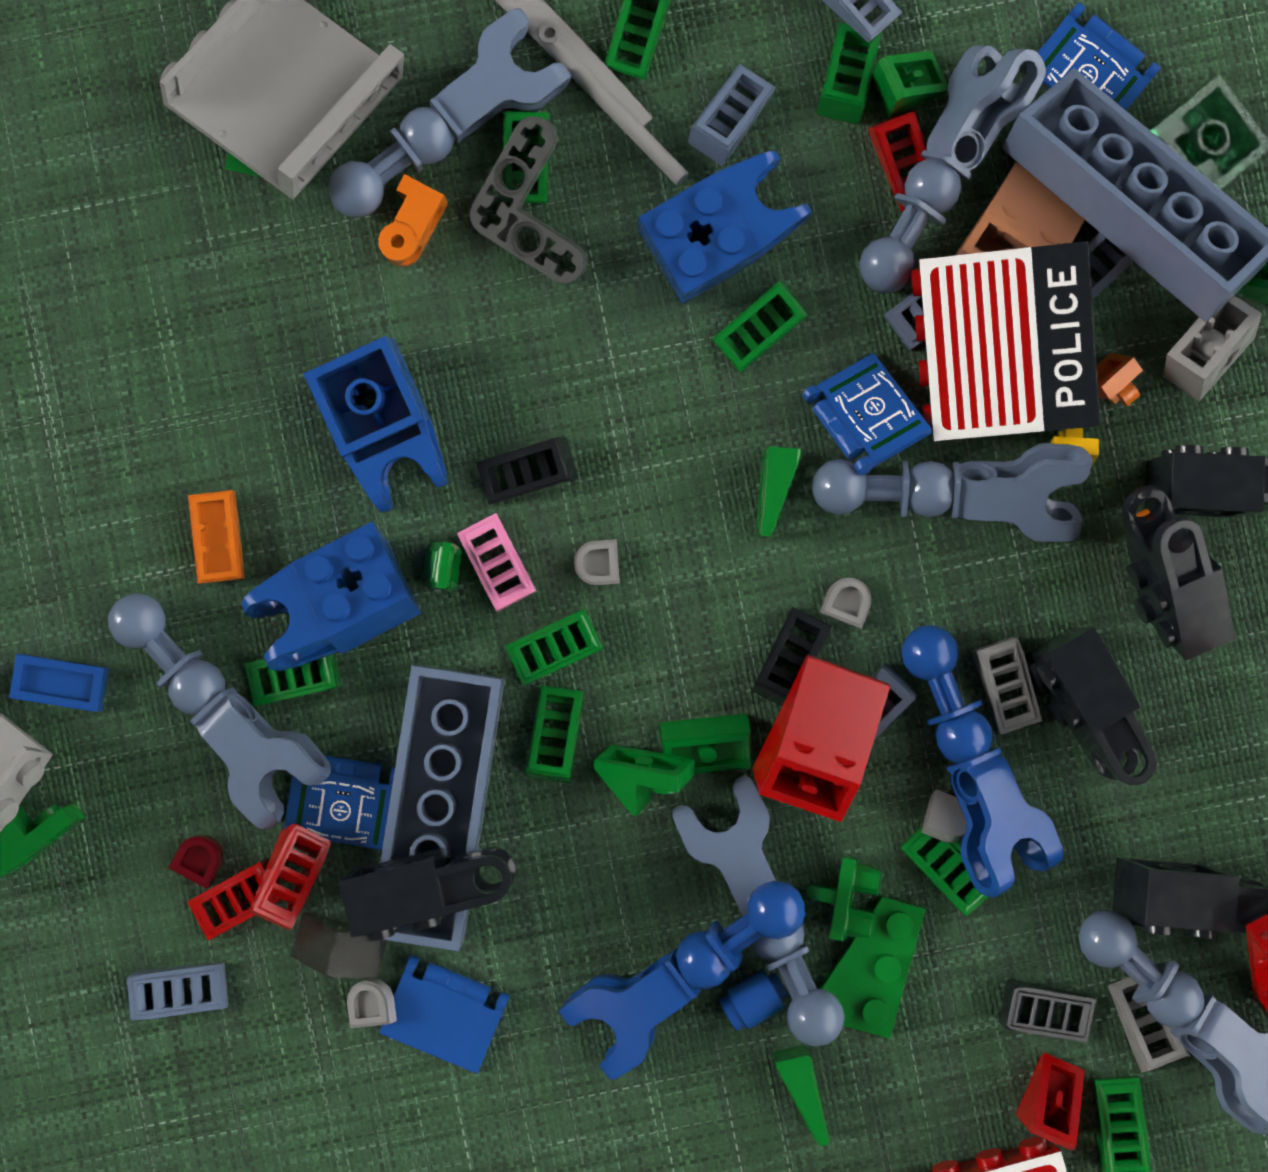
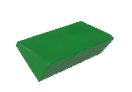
M746 714L668 721L660 724L663 754L694 759V774L753 768L751 729L748 715Z

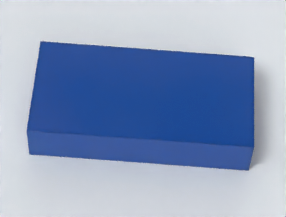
M16 654L9 698L100 712L103 709L109 667L27 654Z

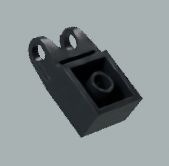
M1176 445L1175 449L1162 450L1160 457L1146 461L1145 486L1153 485L1160 488L1168 496L1175 515L1233 518L1268 510V457L1249 456V448L1223 447L1220 448V452L1203 453L1204 446ZM1155 498L1145 499L1144 509H1148L1151 512L1156 505Z
M1147 485L1133 491L1123 504L1122 516L1131 564L1126 566V570L1131 583L1137 589L1138 599L1134 600V605L1140 619L1145 624L1151 623L1156 628L1162 643L1167 648L1173 647L1185 661L1236 639L1223 569L1209 556L1200 526L1188 516L1179 515L1176 517L1168 496L1157 486ZM1155 498L1156 505L1154 509L1145 516L1137 517L1136 510L1139 504L1145 499Z
M1071 627L1026 653L1031 662L1028 666L1031 678L1038 688H1046L1054 703L1049 705L1053 716L1061 727H1069L1096 771L1108 779L1119 780L1127 785L1146 783L1156 770L1157 759L1153 748L1133 713L1141 708L1095 627ZM1138 750L1145 759L1144 769L1138 775L1129 776L1138 765ZM1124 753H1126L1127 761L1125 766L1122 768L1121 758L1124 755Z
M488 847L447 857L444 855L443 848H438L354 868L339 881L351 938L365 935L367 942L378 941L395 935V929L412 924L413 931L432 928L440 925V919L448 914L501 900L508 893L514 880L516 864L513 857L506 850L499 847ZM483 866L497 868L502 875V881L497 883L486 881L481 875L480 868Z
M1117 857L1112 911H1117L1128 917L1132 925L1144 927V931L1147 933L1173 935V928L1189 930L1188 935L1217 939L1218 931L1246 933V925L1268 914V887L1258 881L1240 878L1203 864Z

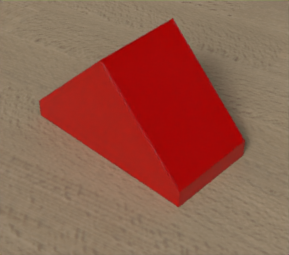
M1045 1052L1040 1056L1016 1112V1116L1029 1132L1070 1150L1076 1147L1084 1069Z

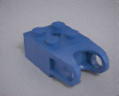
M776 151L759 154L715 172L639 217L638 230L682 304L757 262L761 256L795 231L812 215V211L807 203L784 210H772L765 207L759 201L755 188L764 180L769 172L780 164L781 158ZM700 232L708 236L707 245L702 246L699 241L691 243L689 240L692 238V233Z
M384 336L304 373L305 379L341 457H344L361 486L380 512L385 513L393 508L388 475L392 465L403 457L415 460L422 467L423 471L430 476L436 487H443L448 484L447 471L432 420L395 339ZM366 387L369 390L376 391L377 399L374 400L375 404L373 407L361 404L360 397L366 395L363 391Z
M373 522L292 562L250 591L244 597L241 604L245 614L250 618L275 616L282 613L289 614L290 622L287 631L280 639L275 641L264 655L268 668L278 671L292 669L337 652L344 654L421 614L420 608L388 540Z

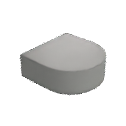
M617 539L591 541L579 548L574 558V568L581 580L590 585L620 584Z
M840 579L829 587L819 613L862 629L871 606L870 591L858 579Z
M936 789L930 796L921 832L943 842H958L963 839L967 824L958 799Z
M374 978L367 979L351 988L347 997L350 1028L387 1025L397 1021L394 996L390 987L385 982Z

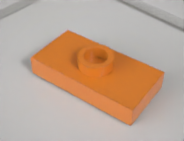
M228 490L188 495L197 584L245 579L236 491Z

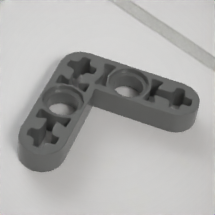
M527 117L521 120L515 127L472 204L470 221L480 234L547 277L559 283H570L579 279L586 271L587 256L584 250L575 242L521 209L557 143V131L548 119ZM541 126L543 128L541 136L546 142L544 146L535 145L531 149L527 157L536 159L534 166H532L527 159L515 156L513 152L515 149L519 152H525L531 140L525 135L527 129H537ZM511 163L519 165L525 173L523 185L516 190L508 188L502 179L503 170ZM495 188L501 195L513 198L514 201L512 204L508 201H502L496 213L502 218L501 222L491 223L487 226L485 224L487 216L482 210L484 207H493L499 199V195L492 194V190ZM525 226L535 228L540 235V244L533 252L523 250L518 243L519 231ZM551 239L556 244L550 250L561 256L566 255L568 252L573 254L571 262L576 266L575 271L567 270L562 274L559 271L561 263L552 256L545 257L544 263L539 260V257L547 251Z

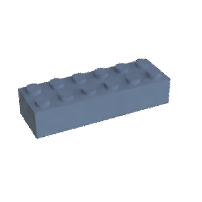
M1075 68L1018 115L1002 146L1006 153L1205 322L1210 320L1268 261V228Z
M411 665L380 862L438 848H443L445 857L479 850L505 678L424 665ZM469 909L446 915L440 919V925L432 928L413 931L412 924L401 926L394 930L395 935L382 940L460 951L465 939Z

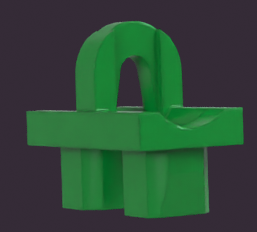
M853 856L842 858L838 888L813 883L807 886V898L835 904L829 939L844 941L848 936L871 937L873 935L876 912L853 908L856 891L879 895L883 871L866 864H861V858Z

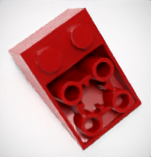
M807 655L752 768L759 795L842 822L861 785L890 685Z

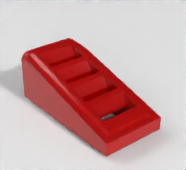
M915 111L902 113L867 128L894 196L897 193L906 195L904 185L907 176L901 178L898 170L925 160L920 155L923 150L927 151V146ZM901 129L905 130L906 137L888 143L887 135ZM911 145L914 153L896 161L894 160L893 152ZM897 202L900 211L904 212L905 207Z
M292 824L281 830L249 912L287 930L292 929L326 859L332 842L297 824ZM293 847H295V848H297V849H299V850H301V851H303V852H305V853H308V855L303 854V853H301V852H299V851L293 849ZM286 860L302 867L301 873L284 866ZM280 878L295 885L294 891L277 884V879ZM271 894L288 902L287 910L267 901L269 895Z
M267 857L187 901L208 941L255 916L249 912L250 907L245 910L233 886L239 884L250 905H252L256 893L248 878L254 875L257 883L260 885L269 862ZM277 879L276 883L282 886L279 879ZM225 892L237 915L229 916L219 897L220 893ZM270 894L267 901L277 904L282 899ZM209 899L222 921L217 926L213 924L203 905Z

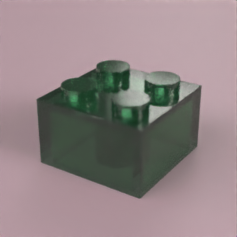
M1220 74L1194 89L1147 128L1220 189L1224 188L1268 151V139Z

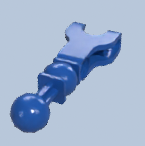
M925 625L917 627L904 640L901 650L903 664L911 675L928 681L941 712L940 715L927 720L929 726L938 723L936 730L937 746L945 758L954 762V764L946 768L951 773V783L967 823L966 833L961 844L962 861L973 885L979 893L988 897H997L1008 891L1015 881L1011 862L1013 847L1027 867L1032 870L1047 871L1062 861V845L1051 818L1040 809L1031 807L1025 802L1009 764L1000 754L1002 753L1000 747L991 749L993 741L992 727L983 714L973 710L983 705L981 700L968 704L964 703L951 672L955 668L959 656L957 642L949 631L939 626Z
M775 880L758 886L751 893L748 900V913L725 929L718 921H714L710 924L707 931L702 930L686 936L679 944L678 949L676 948L669 954L661 957L631 978H621L609 974L595 976L566 999L558 1011L559 1014L570 1026H575L591 1018L603 1020L613 1029L616 1043L608 1049L604 1061L599 1066L609 1080L622 1076L643 1062L654 1040L656 1025L698 996L700 989H709L720 985L729 976L731 971L733 972L739 967L743 958L741 953L743 949L762 936L777 940L791 936L802 926L805 918V903L800 892L789 883Z

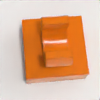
M1109 353L1096 365L1098 398L1107 399L1112 404H1116L1120 400L1125 407H1128L1140 396L1138 389L1131 381L1143 370L1134 357Z

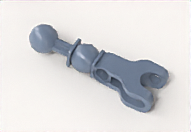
M512 9L483 30L478 44L476 64L444 88L436 97L430 100V107H420L410 111L401 121L399 130L397 131L393 128L390 131L394 144L367 164L361 161H349L335 169L330 176L327 188L328 197L336 210L351 218L365 217L373 213L381 205L384 196V185L408 166L412 165L417 173H420L423 170L422 164H433L444 159L451 151L454 140L459 143L503 110L537 112L567 87L572 75L561 63L554 62L537 72L523 71L514 64L510 52L526 36L529 25V18L522 9Z
M975 45L964 53L949 78L948 103L929 136L927 151L923 150L920 155L925 160L918 162L909 171L904 185L906 195L897 193L894 197L897 202L905 207L904 212L890 236L871 241L861 255L859 261L860 275L872 290L879 293H892L903 289L912 279L911 270H915L916 265L914 253L911 249L927 222L944 225L947 219L941 214L949 211L958 201L962 189L960 178L970 179L972 175L970 171L981 163L1001 129L1029 107L1040 88L1046 74V67L1042 57L1036 51L1016 48L1009 50L1002 57L992 46ZM983 58L986 62V70L982 76H978L977 66ZM1025 62L1027 68L1024 79L1017 84L1012 83L1020 65Z
M1042 443L1030 448L1014 461H970L962 464L953 462L952 471L944 464L933 461L918 463L909 470L908 461L902 460L901 475H859L854 468L855 463L853 461L840 458L829 460L817 469L813 477L811 489L816 503L824 511L836 515L852 513L862 505L863 501H898L901 517H907V508L914 514L927 518L941 516L950 509L951 518L961 517L977 521L1012 522L1019 527L1024 535L1034 541L1066 542L1075 540L1080 535L1083 519L1078 509L1072 503L1057 501L1048 497L1050 493L1059 487L1082 484L1090 474L1092 457L1080 446Z
M141 593L127 594L117 600L108 614V629L114 640L124 647L144 649L166 673L157 681V686L161 688L168 685V696L174 707L185 714L195 715L190 722L197 727L203 739L227 765L229 771L228 792L231 802L259 829L269 830L274 828L284 814V805L272 787L275 771L286 770L303 784L316 785L322 783L331 773V765L327 758L306 734L291 730L278 731L273 729L253 706L237 693L234 687L226 690L225 679L220 669L208 661L199 660L204 655L200 650L185 655L164 631L166 628V614L160 602Z
M747 775L736 778L733 784V792L737 799L740 813L736 823L727 831L713 832L705 829L689 806L679 805L672 809L674 822L687 852L696 860L714 865L720 869L742 916L748 913L747 903L751 893L764 883L776 881L762 851V843L769 829L770 815L753 781ZM802 923V926L791 936L779 940L762 936L750 944V947L757 956L767 961L765 964L768 971L775 968L778 969L792 998L787 1011V1023L790 1032L801 1043L807 1046L820 1047L828 1045L838 1038L844 1026L845 1015L842 1004L836 996L825 989L817 988L807 969L802 955L808 953L809 949L806 944H803L805 931Z
M1100 910L1092 913L1082 922L1078 934L1080 949L1087 959L1100 967H1120L1138 983L1139 986L1132 999L1136 1003L1146 1002L1147 1010L1153 1018L1167 1027H1172L1170 1033L1178 1037L1180 1043L1212 1073L1215 1080V1091L1221 1107L1251 1132L1268 1135V1032L1258 1033L1229 1007L1217 1001L1212 994L1203 996L1202 988L1195 978L1183 971H1178L1179 964L1176 961L1155 964L1137 948L1138 941L1135 927L1126 916L1117 911Z

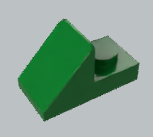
M611 744L594 760V770L633 816H637L650 803L652 791L659 794L679 793L694 776V759Z
M74 803L59 808L57 804H54L32 821L25 810L19 805L17 815L0 832V878L17 872L86 818L78 806Z

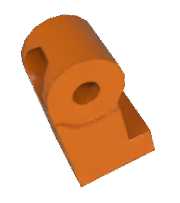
M404 174L396 189L400 197L404 199V202L394 222L383 228L378 239L382 254L389 262L399 267H408L419 259L448 205V201L443 194Z

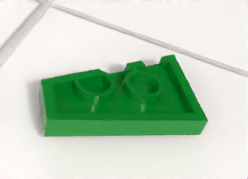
M880 895L870 911L876 912L873 935L871 937H851L850 944L836 965L833 964L825 976L826 980L819 989H825L832 993L842 1004L845 1015L844 1026L881 1037L891 1038L926 910L923 906Z

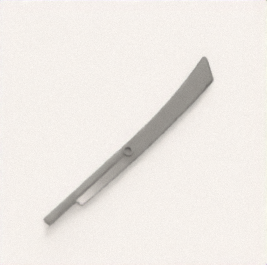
M495 0L506 12L514 8H520L529 18L527 32L557 63L563 64L568 69L575 82L676 186L687 178L689 173L645 128L647 123L653 118L649 112L544 0Z

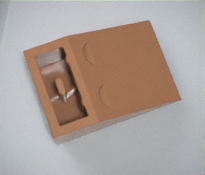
M1016 161L956 255L1072 243L1085 219Z

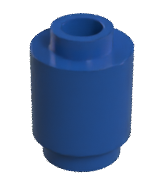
M761 969L727 989L728 995L719 999L736 1031L746 1026L750 1030L786 1009L782 1000L788 997L789 994L776 972L768 976L765 970Z

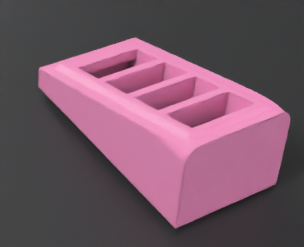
M497 513L457 533L496 612L537 592ZM495 529L497 537L476 548L474 547L471 540ZM503 545L506 552L485 563L482 562L480 555ZM508 560L511 561L513 568L492 579L490 578L487 571ZM518 575L521 581L520 584L501 594L498 593L496 586Z

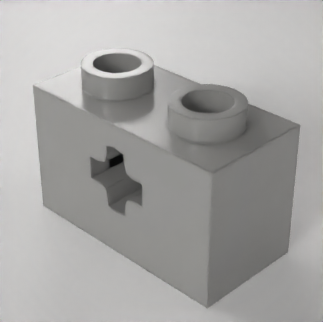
M1233 296L1207 322L1199 317L1168 352L1163 378L1200 402L1254 340L1262 313L1236 296Z

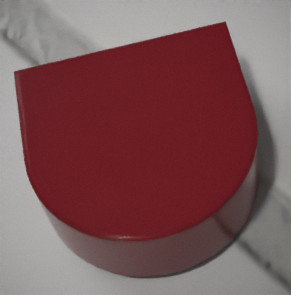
M193 836L179 846L168 869L208 889L211 887L222 866L224 858L222 847L210 836Z

